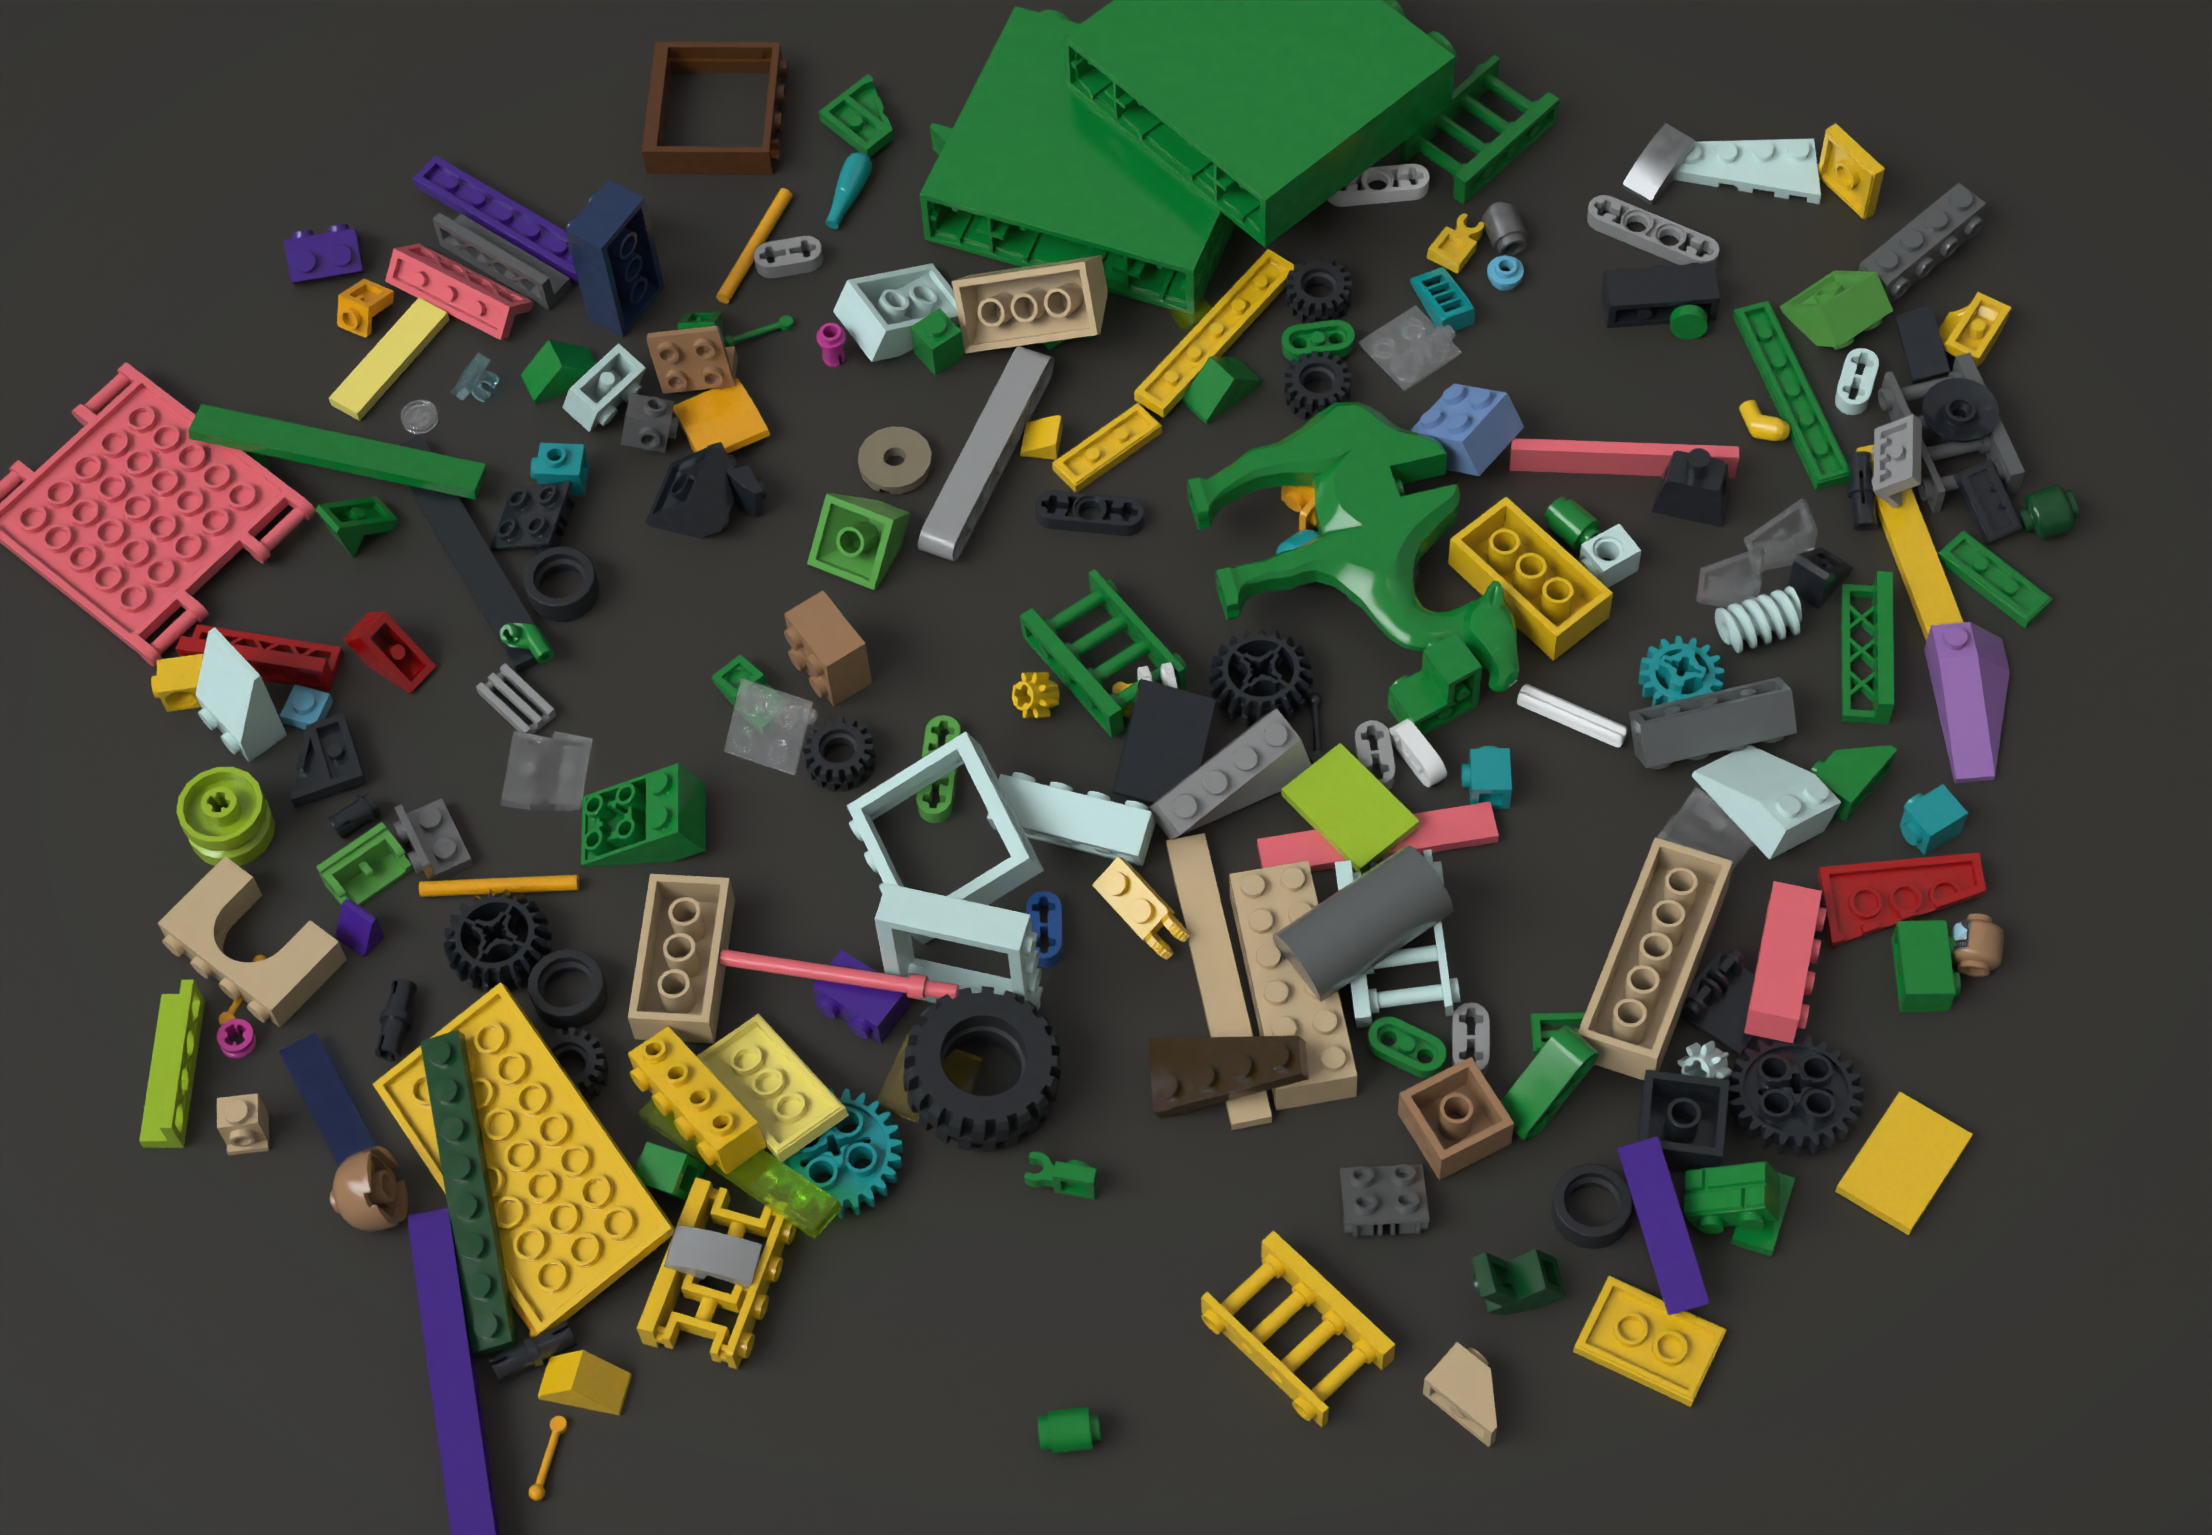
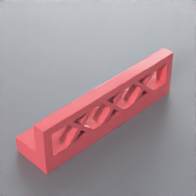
M419 243L393 249L385 282L417 298H422L446 311L448 314L499 340L509 338L515 315L532 310L534 301Z

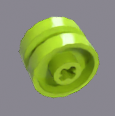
M215 767L201 772L186 784L178 797L176 812L181 827L188 837L194 852L208 864L216 866L225 856L238 866L252 862L266 851L274 837L275 820L270 806L264 797L259 783L246 771L235 767Z

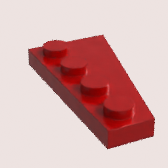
M1979 852L1820 867L1817 872L1820 891H1822L1823 908H1827L1825 922L1830 948L1896 926L1897 921H1911L1983 896L1986 892Z

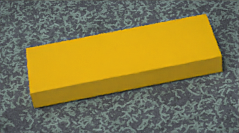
M1137 403L1052 462L1053 471L1075 493H1078L1162 433V425Z

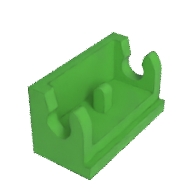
M383 822L316 866L324 885L341 906L346 899H350L361 906L414 870L412 864L404 855L406 852Z

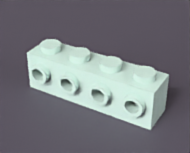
M1014 772L1012 777L1000 774L999 782L1028 838L1111 859H1116L1119 856L1127 860L1128 863L1143 866L1156 824L1152 812L1148 811L1146 805L1127 800L1125 805L1112 802L1109 796L1095 791H1088L1087 795L1072 792V787L1059 782H1050L1049 786L1035 783V778L1023 773ZM988 812L987 819H988L990 825L992 826V828L997 830V828H996V826H995V824H994V822H993V820H992V818H991V816H990V814H989V812Z

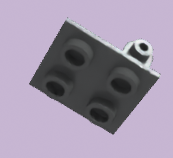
M1423 1164L1340 1168L1344 1233H1352L1353 1237L1374 1235V1225H1377L1378 1236H1382V1224H1389L1390 1235H1395V1224H1398L1399 1234H1420V1230H1428L1430 1219Z

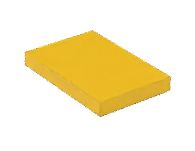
M1899 1091L1842 1177L1835 1192L1909 1236L1969 1144L1973 1134Z
M1608 1276L1574 1346L1573 1352L1692 1407L1727 1329L1687 1311L1668 1315L1663 1300Z

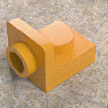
M362 279L338 295L337 325L364 338L371 335L372 317L393 304L394 291L367 279Z
M1281 486V500L1293 511L1300 512L1299 531L1303 529L1312 530L1314 526L1317 527L1315 519V489L1313 486Z

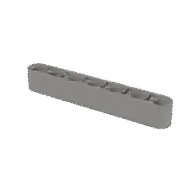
M1020 346L1014 350L922 527L918 540L919 550L951 561L958 560L1025 430L1026 423L1029 422L1051 379L1054 369V357Z

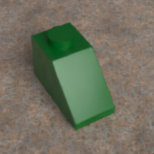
M1891 745L1835 750L1826 761L1819 759L1810 772L1814 773L1841 801L1835 812L1836 816L1845 822L1848 821L1892 769L1897 749Z

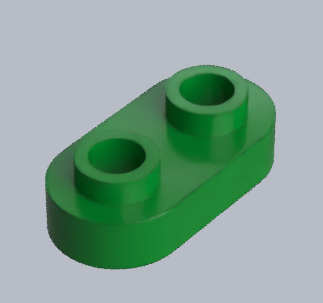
M1342 320L1293 325L1284 331L1281 349L1283 355L1290 361L1295 359L1299 362V355L1303 353L1306 354L1307 358H1310L1311 351H1317L1318 357H1323V352L1326 351L1330 352V359H1333L1335 355L1342 358L1353 350L1355 333L1352 326Z
M1382 1017L1371 1025L1368 1033V1046L1370 1051L1379 1059L1420 1078H1430L1440 1073L1444 1068L1446 1048L1443 1042L1434 1035L1395 1017ZM1390 1038L1393 1039L1396 1043L1391 1046H1386L1381 1041L1383 1039ZM1421 1056H1428L1432 1059V1061L1429 1063H1421L1418 1060V1058Z

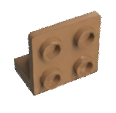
M718 326L647 334L646 341L663 394L735 386L738 361L735 346L725 347L721 330Z

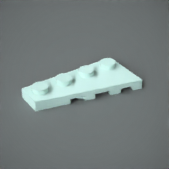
M1814 139L1695 142L1693 151L1673 172V180L1713 187H1719L1721 183L1737 187L1738 191L1752 193L1753 189L1774 192V197L1789 199V195L1806 197L1807 202L1819 204L1821 198Z

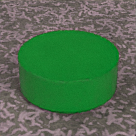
M1683 305L1676 308L1670 316L1671 332L1681 339L1701 337L1707 330V313L1696 305Z

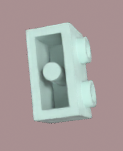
M618 343L569 388L562 408L589 432L599 423L605 426L616 415L618 411L616 407L623 401L628 403L630 393L639 394L642 389L639 384L646 367Z

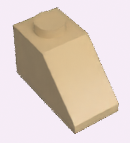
M1457 1342L1424 1378L1423 1394L1490 1448L1495 1442L1497 1431L1491 1368L1488 1367V1362L1481 1353L1473 1348L1466 1349Z

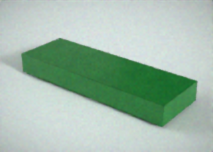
M1964 530L1938 553V558L1942 565L2025 629L2051 606L2053 599Z

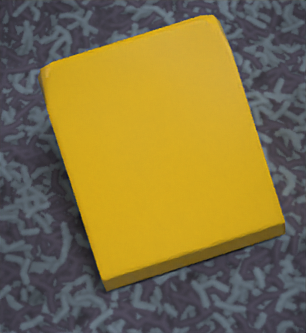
M1055 415L1027 422L1020 456L1057 460L1063 431L1062 416Z

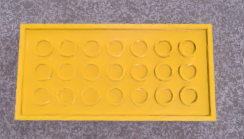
M500 982L431 1038L455 1030H459L465 1035L508 1288L538 1334H542L569 1319L673 1236L675 1228L509 989ZM419 1046L375 1081L373 1086L446 1194L421 1046Z

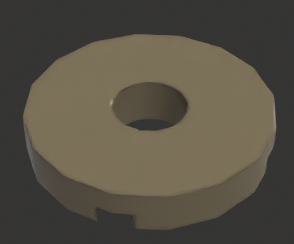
M891 426L877 430L865 439L859 449L858 466L862 479L872 489L878 492L881 489L889 491L890 494L900 495L915 490L926 481L933 459L928 441L919 432L907 427ZM893 456H900L905 459L903 463L897 466H891L886 463L887 459Z

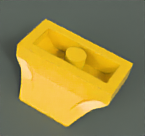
M1977 292L1968 306L1949 312L1939 327L1944 350L1955 357L1970 353L1976 367L1983 363L1998 339L2009 317L2011 307Z

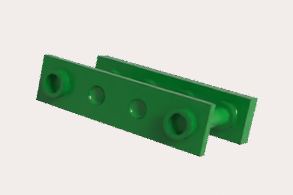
M1496 55L1492 56L1486 63L1476 66L1471 76L1453 91L1451 106L1400 144V160L1406 163L1419 151L1453 175V198L1463 205L1548 131L1558 119L1560 99L1550 92L1545 94L1539 101L1535 100L1532 102L1498 79L1500 58ZM1490 90L1524 114L1515 122H1508L1477 101V99ZM1466 110L1500 135L1494 141L1484 143L1454 122V120ZM1443 131L1477 156L1468 164H1461L1430 141Z
M1093 569L1088 572L1091 590L1089 595L1050 619L1046 617L1042 619L1031 608L1020 615L1023 638L1109 736L1113 738L1124 731L1122 714L1125 712L1124 708L1134 702L1138 681L1118 694H1108L1102 687L1103 681L1146 655L1157 667V669L1151 672L1152 682L1162 684L1160 676L1161 665L1163 663H1171L1174 667L1177 688L1186 691L1185 673L1188 670L1180 655L1177 653L1171 654L1122 600L1115 584L1109 578L1104 580ZM1100 605L1112 617V619L1072 644L1069 642L1064 644L1058 637V631ZM1122 630L1134 642L1133 645L1095 669L1091 667L1086 669L1080 662V656Z

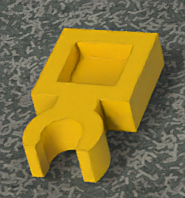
M1465 213L1461 214L1457 219L1456 229L1453 230L1446 226L1428 248L1427 259L1458 274L1476 252L1477 241L1481 239L1483 234L1484 222L1480 221L1476 227L1468 228L1466 227L1468 215Z

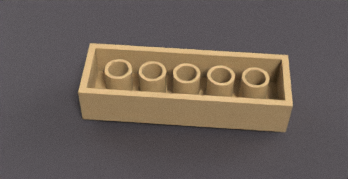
M1656 837L1654 838L1578 1030V1034L1599 1052V1057L1594 1065L1640 1080H1644L1646 1070L1659 1071L1729 888L1733 861Z
M1309 861L1229 874L1230 900L1259 1035L1300 1036L1306 1041L1309 1079L1271 1089L1276 1111L1356 1097L1357 1071L1338 991L1320 1002L1273 941L1275 933L1318 905Z

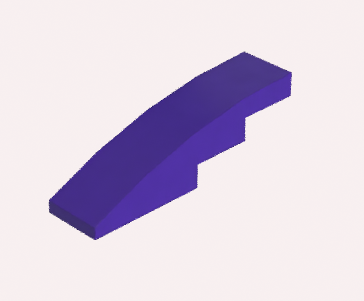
M1658 1136L1617 1147L1667 1314L1671 1315L1710 1304Z

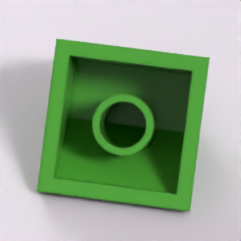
M1834 270L1779 306L1782 313L1816 346L1833 347L1835 350L1852 344L1854 337L1862 331H1868L1879 326L1882 323L1881 319L1893 311L1877 272Z

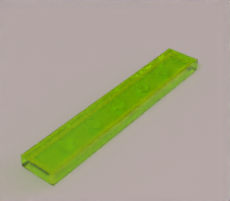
M651 1098L638 1112L642 1121L707 1164L697 1150V1142L693 1138L689 1141L685 1140L674 1124L675 1118L671 1114L664 1116ZM763 1149L757 1151L727 1175L716 1163L709 1166L814 1239L842 1210V1206L837 1199Z

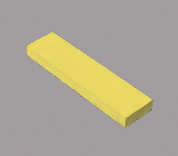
M419 297L329 397L331 405L360 421L450 320L448 313Z

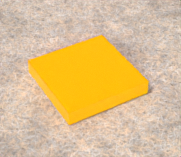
M1835 123L1827 128L1818 166L1819 179L1862 219L1866 220L1875 214L1885 168Z

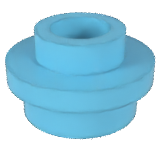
M1498 256L1489 263L1487 268V276L1492 285L1504 291L1515 288L1521 282L1524 275L1522 263L1512 256Z

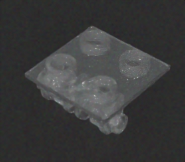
M1416 305L1358 342L1362 349L1404 391L1462 354V351L1452 342V339L1455 338V332L1449 325L1437 327Z
M742 678L724 752L795 775L808 724L813 725L815 723L818 711L812 709V701Z

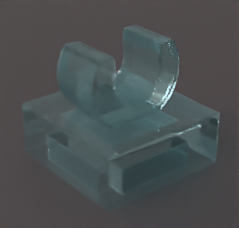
M478 352L466 366L451 394L463 401L472 392V395L478 401L485 402L491 393L483 389L481 383H487L494 388L500 380L495 373L485 371L491 360Z

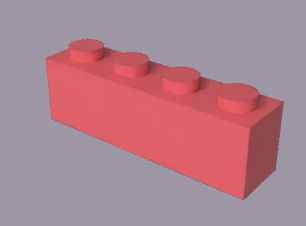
M1777 881L1773 882L1744 1033L1793 1043L1797 1028L1805 1029L1810 1005L1802 1004L1804 995L1811 996L1815 979V972L1808 971L1809 963H1817L1821 940L1814 939L1815 931L1822 932L1827 908L1819 907L1822 891Z

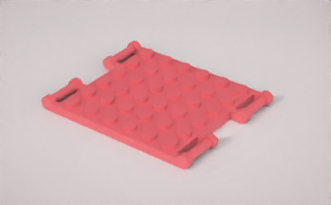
M125 362L117 369L118 375L85 405L79 404L72 410L74 417L84 426L76 435L35 472L17 460L9 468L11 472L0 481V501H2L0 503V543L140 654L148 664L155 667L157 660L163 659L161 655L196 621L201 623L209 615L204 606L194 599L192 595L242 548H245L258 562L263 564L271 557L270 551L304 519L310 520L317 511L309 501L244 451L190 439L188 430L196 415ZM288 505L294 508L260 541L254 538ZM180 607L186 610L151 644L145 641Z

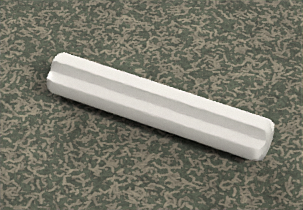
M1524 684L1518 694L1517 704L1614 747H1621L1627 737L1628 728L1529 684Z

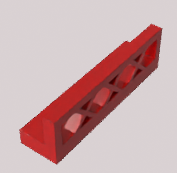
M197 624L192 637L180 636L176 647L179 656L204 655L206 645L204 638H207L208 631L214 627ZM215 627L259 673L263 681L293 686L296 684L307 688L331 691L344 654L342 647ZM246 644H248V645H254V646H256V647H249V646H245V645H246ZM282 650L292 651V653L281 652V651H282ZM317 656L330 657L329 662L327 661V659L319 658Z

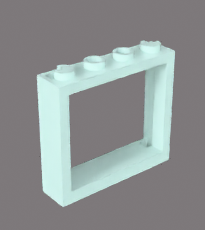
M966 731L847 805L853 818L849 825L858 840L864 841L868 849L864 853L865 859L875 873L879 872L883 883L879 885L882 894L886 883L904 886L872 820L962 764H965L1011 857L947 897L989 905L1044 871L982 746ZM910 933L912 937L923 945L934 939L933 937Z
M886 883L875 916V925L885 974L910 977L911 974L925 975L931 981L957 984L959 989L970 987L972 993H981L982 986L994 987V994L1003 996L1005 991L1008 990L1018 994L1017 1002L1024 1004L1026 1000H1029L1038 1007L1037 1011L1039 1010L1043 987L1039 986L1041 969L1037 968L1039 960V950H1035L1037 933L1032 932L1030 914ZM910 933L1007 953L1011 979L914 958ZM926 996L923 1001L936 1003V1000L939 998Z

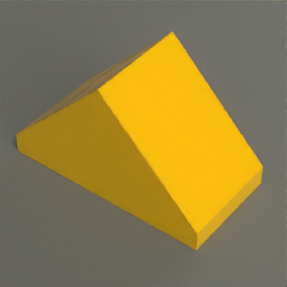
M585 1350L556 1355L548 1360L537 1397L540 1400L620 1416L632 1375Z

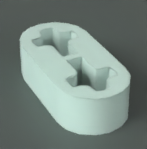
M1865 348L1854 349L1848 353L1845 359L1835 395V404L1841 412L1847 415L1861 414L1868 406L1879 367V359L1873 351ZM1858 363L1866 365L1863 375L1855 374ZM1851 388L1858 389L1855 400L1848 398Z

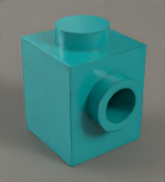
M540 443L538 457H533L531 461V478L536 479L538 485L571 481L573 484L570 491L574 496H585L590 468L585 445Z
M1483 746L1479 749H1470L1469 764H1462L1461 766L1462 787H1469L1470 805L1491 802L1492 809H1510L1512 793L1510 748Z
M1942 784L1926 795L1919 793L1909 799L1903 807L1904 813L1899 827L1905 840L1913 846L1916 845L1923 855H1926L1962 832L1968 812Z

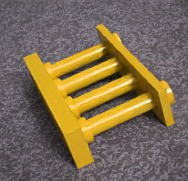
M1273 1230L1262 1240L1261 1257L1263 1259L1261 1261L1263 1265L1221 1304L1206 1292L1201 1297V1317L1210 1330L1215 1334L1222 1332L1293 1400L1292 1405L1306 1421L1313 1419L1319 1426L1324 1427L1328 1423L1329 1407L1324 1401L1364 1363L1371 1364L1373 1362L1381 1370L1387 1367L1394 1360L1395 1343ZM1282 1276L1292 1286L1293 1293L1249 1332L1233 1315L1274 1277L1279 1279ZM1304 1305L1307 1307L1313 1305L1323 1315V1322L1280 1361L1263 1344ZM1342 1333L1353 1343V1351L1310 1390L1293 1373L1334 1334L1340 1335Z

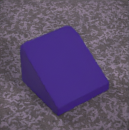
M346 899L342 903L336 937L360 956L366 957L384 938L382 929L375 916L352 900Z

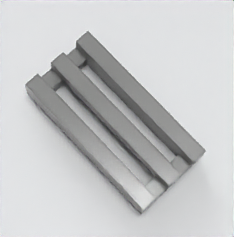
M504 663L499 667L500 673L496 675L493 672L488 676L489 681L486 684L479 683L476 689L480 696L528 740L557 715L555 709ZM507 680L511 685H513L543 715L540 717L504 682ZM496 688L533 722L530 726L493 693Z

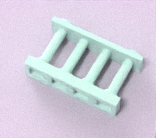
M1431 849L1423 850L1424 858L1444 885L1441 861L1433 862ZM1351 860L1335 862L1338 891L1361 876V872L1353 873ZM1441 921L1433 926L1436 945L1397 950L1350 982L1357 1028L1371 1026L1373 1024L1372 1013H1379V1008L1444 1000L1446 1016L1454 1015L1453 1003L1461 1002L1458 979H1449ZM1438 961L1441 984L1377 992L1376 988L1368 989L1366 974H1373L1374 969Z

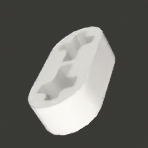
M1405 719L1389 728L1393 746L1426 787H1431L1447 777V771L1442 759L1412 721Z

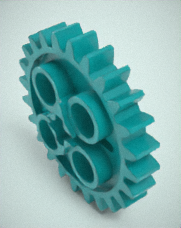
M845 1089L842 1097L837 1099L845 1106L849 1116L817 1137L816 1139L819 1141L813 1147H803L782 1163L773 1153L768 1155L770 1166L775 1167L771 1171L774 1182H780L778 1185L780 1194L783 1196L791 1193L789 1198L793 1207L804 1201V1209L808 1215L813 1212L816 1206L820 1207L822 1219L827 1218L831 1209H836L839 1218L843 1219L845 1208L851 1207L856 1215H860L859 1203L865 1201L869 1206L875 1207L873 1194L878 1193L882 1196H887L888 1190L884 1182L896 1183L898 1180L897 1174L893 1170L902 1168L903 1165L901 1156L897 1155L903 1152L902 1140L897 1139L900 1136L898 1125H891L893 1121L889 1111L880 1114L881 1106L878 1100L867 1107L866 1094L863 1092L854 1101L851 1100L849 1089ZM848 1124L858 1126L851 1133H841L839 1131ZM865 1140H870L869 1144L864 1142ZM838 1150L840 1155L833 1156L832 1152ZM867 1159L871 1161V1164L866 1168L858 1169L853 1167L854 1163L858 1160ZM805 1163L807 1164V1166L802 1167L801 1164ZM827 1173L832 1175V1178L825 1183L813 1181L820 1174Z

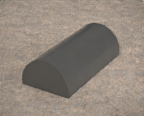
M1406 845L1275 933L1273 941L1318 1000L1322 1002L1453 913L1454 908L1446 888L1431 865L1414 847Z

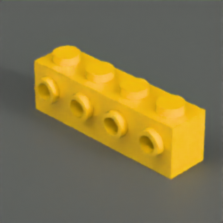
M669 1026L628 1053L634 1068L630 1071V1076L642 1092L649 1090L653 1094L651 1096L652 1100L664 1116L671 1114L675 1118L674 1124L685 1140L689 1141L693 1138L697 1142V1150L709 1166L716 1163L727 1175L767 1147L758 1122Z

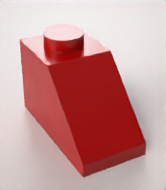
M386 611L367 613L343 638L347 645L368 667L407 693H412L436 667Z

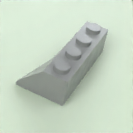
M1276 708L1149 806L1148 811L1152 812L1157 824L1171 840L1280 792L1284 786L1309 768L1311 763L1302 740Z

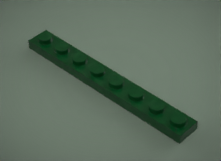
M455 1030L421 1041L420 1044L472 1352L477 1356H483L518 1345L465 1035L459 1030Z

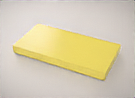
M759 1013L697 1055V1058L758 1122L767 1148L781 1163L849 1116L845 1106Z

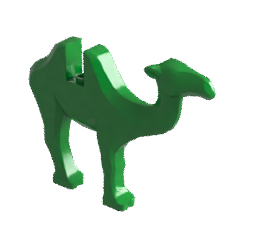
M1338 402L1316 414L1302 428L1278 443L1248 450L1234 463L1207 479L1203 477L1187 479L1188 500L1198 530L1211 527L1214 518L1223 507L1258 489L1280 486H1313L1315 489V519L1319 537L1301 547L1280 552L1262 561L1216 570V589L1227 621L1240 618L1242 608L1249 597L1267 591L1291 590L1302 584L1319 582L1333 586L1346 594L1349 600L1360 606L1391 641L1403 648L1423 652L1433 640L1440 637L1446 638L1456 632L1489 675L1488 685L1494 692L1506 691L1519 678L1515 617L1505 601L1503 588L1499 581H1493L1486 589L1484 596L1447 612L1430 611L1424 608L1415 596L1413 578L1418 561L1456 523L1459 517L1460 493L1457 484L1409 495L1404 494L1402 484L1446 474L1447 453L1442 444L1436 439L1399 428L1383 414L1360 402Z

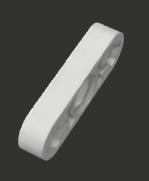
M1419 164L1370 167L1344 187L1346 191H1338L1328 201L1335 206L1345 207L1418 200L1423 198L1428 192L1429 173L1425 167ZM1415 179L1416 185H1411L1409 180ZM1374 180H1381L1387 186L1382 190H1373L1368 186V183ZM1394 180H1397L1398 187H1393ZM1357 183H1361V190H1357Z

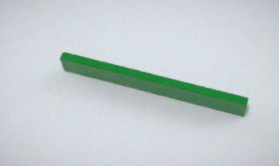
M201 404L188 430L189 438L196 441L470 499H476L487 473L485 463Z

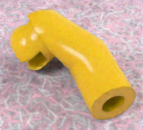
M1749 400L1740 405L1739 410L1752 437L1773 442L1787 439L1790 433V426L1786 421L1777 417L1762 415L1755 400Z

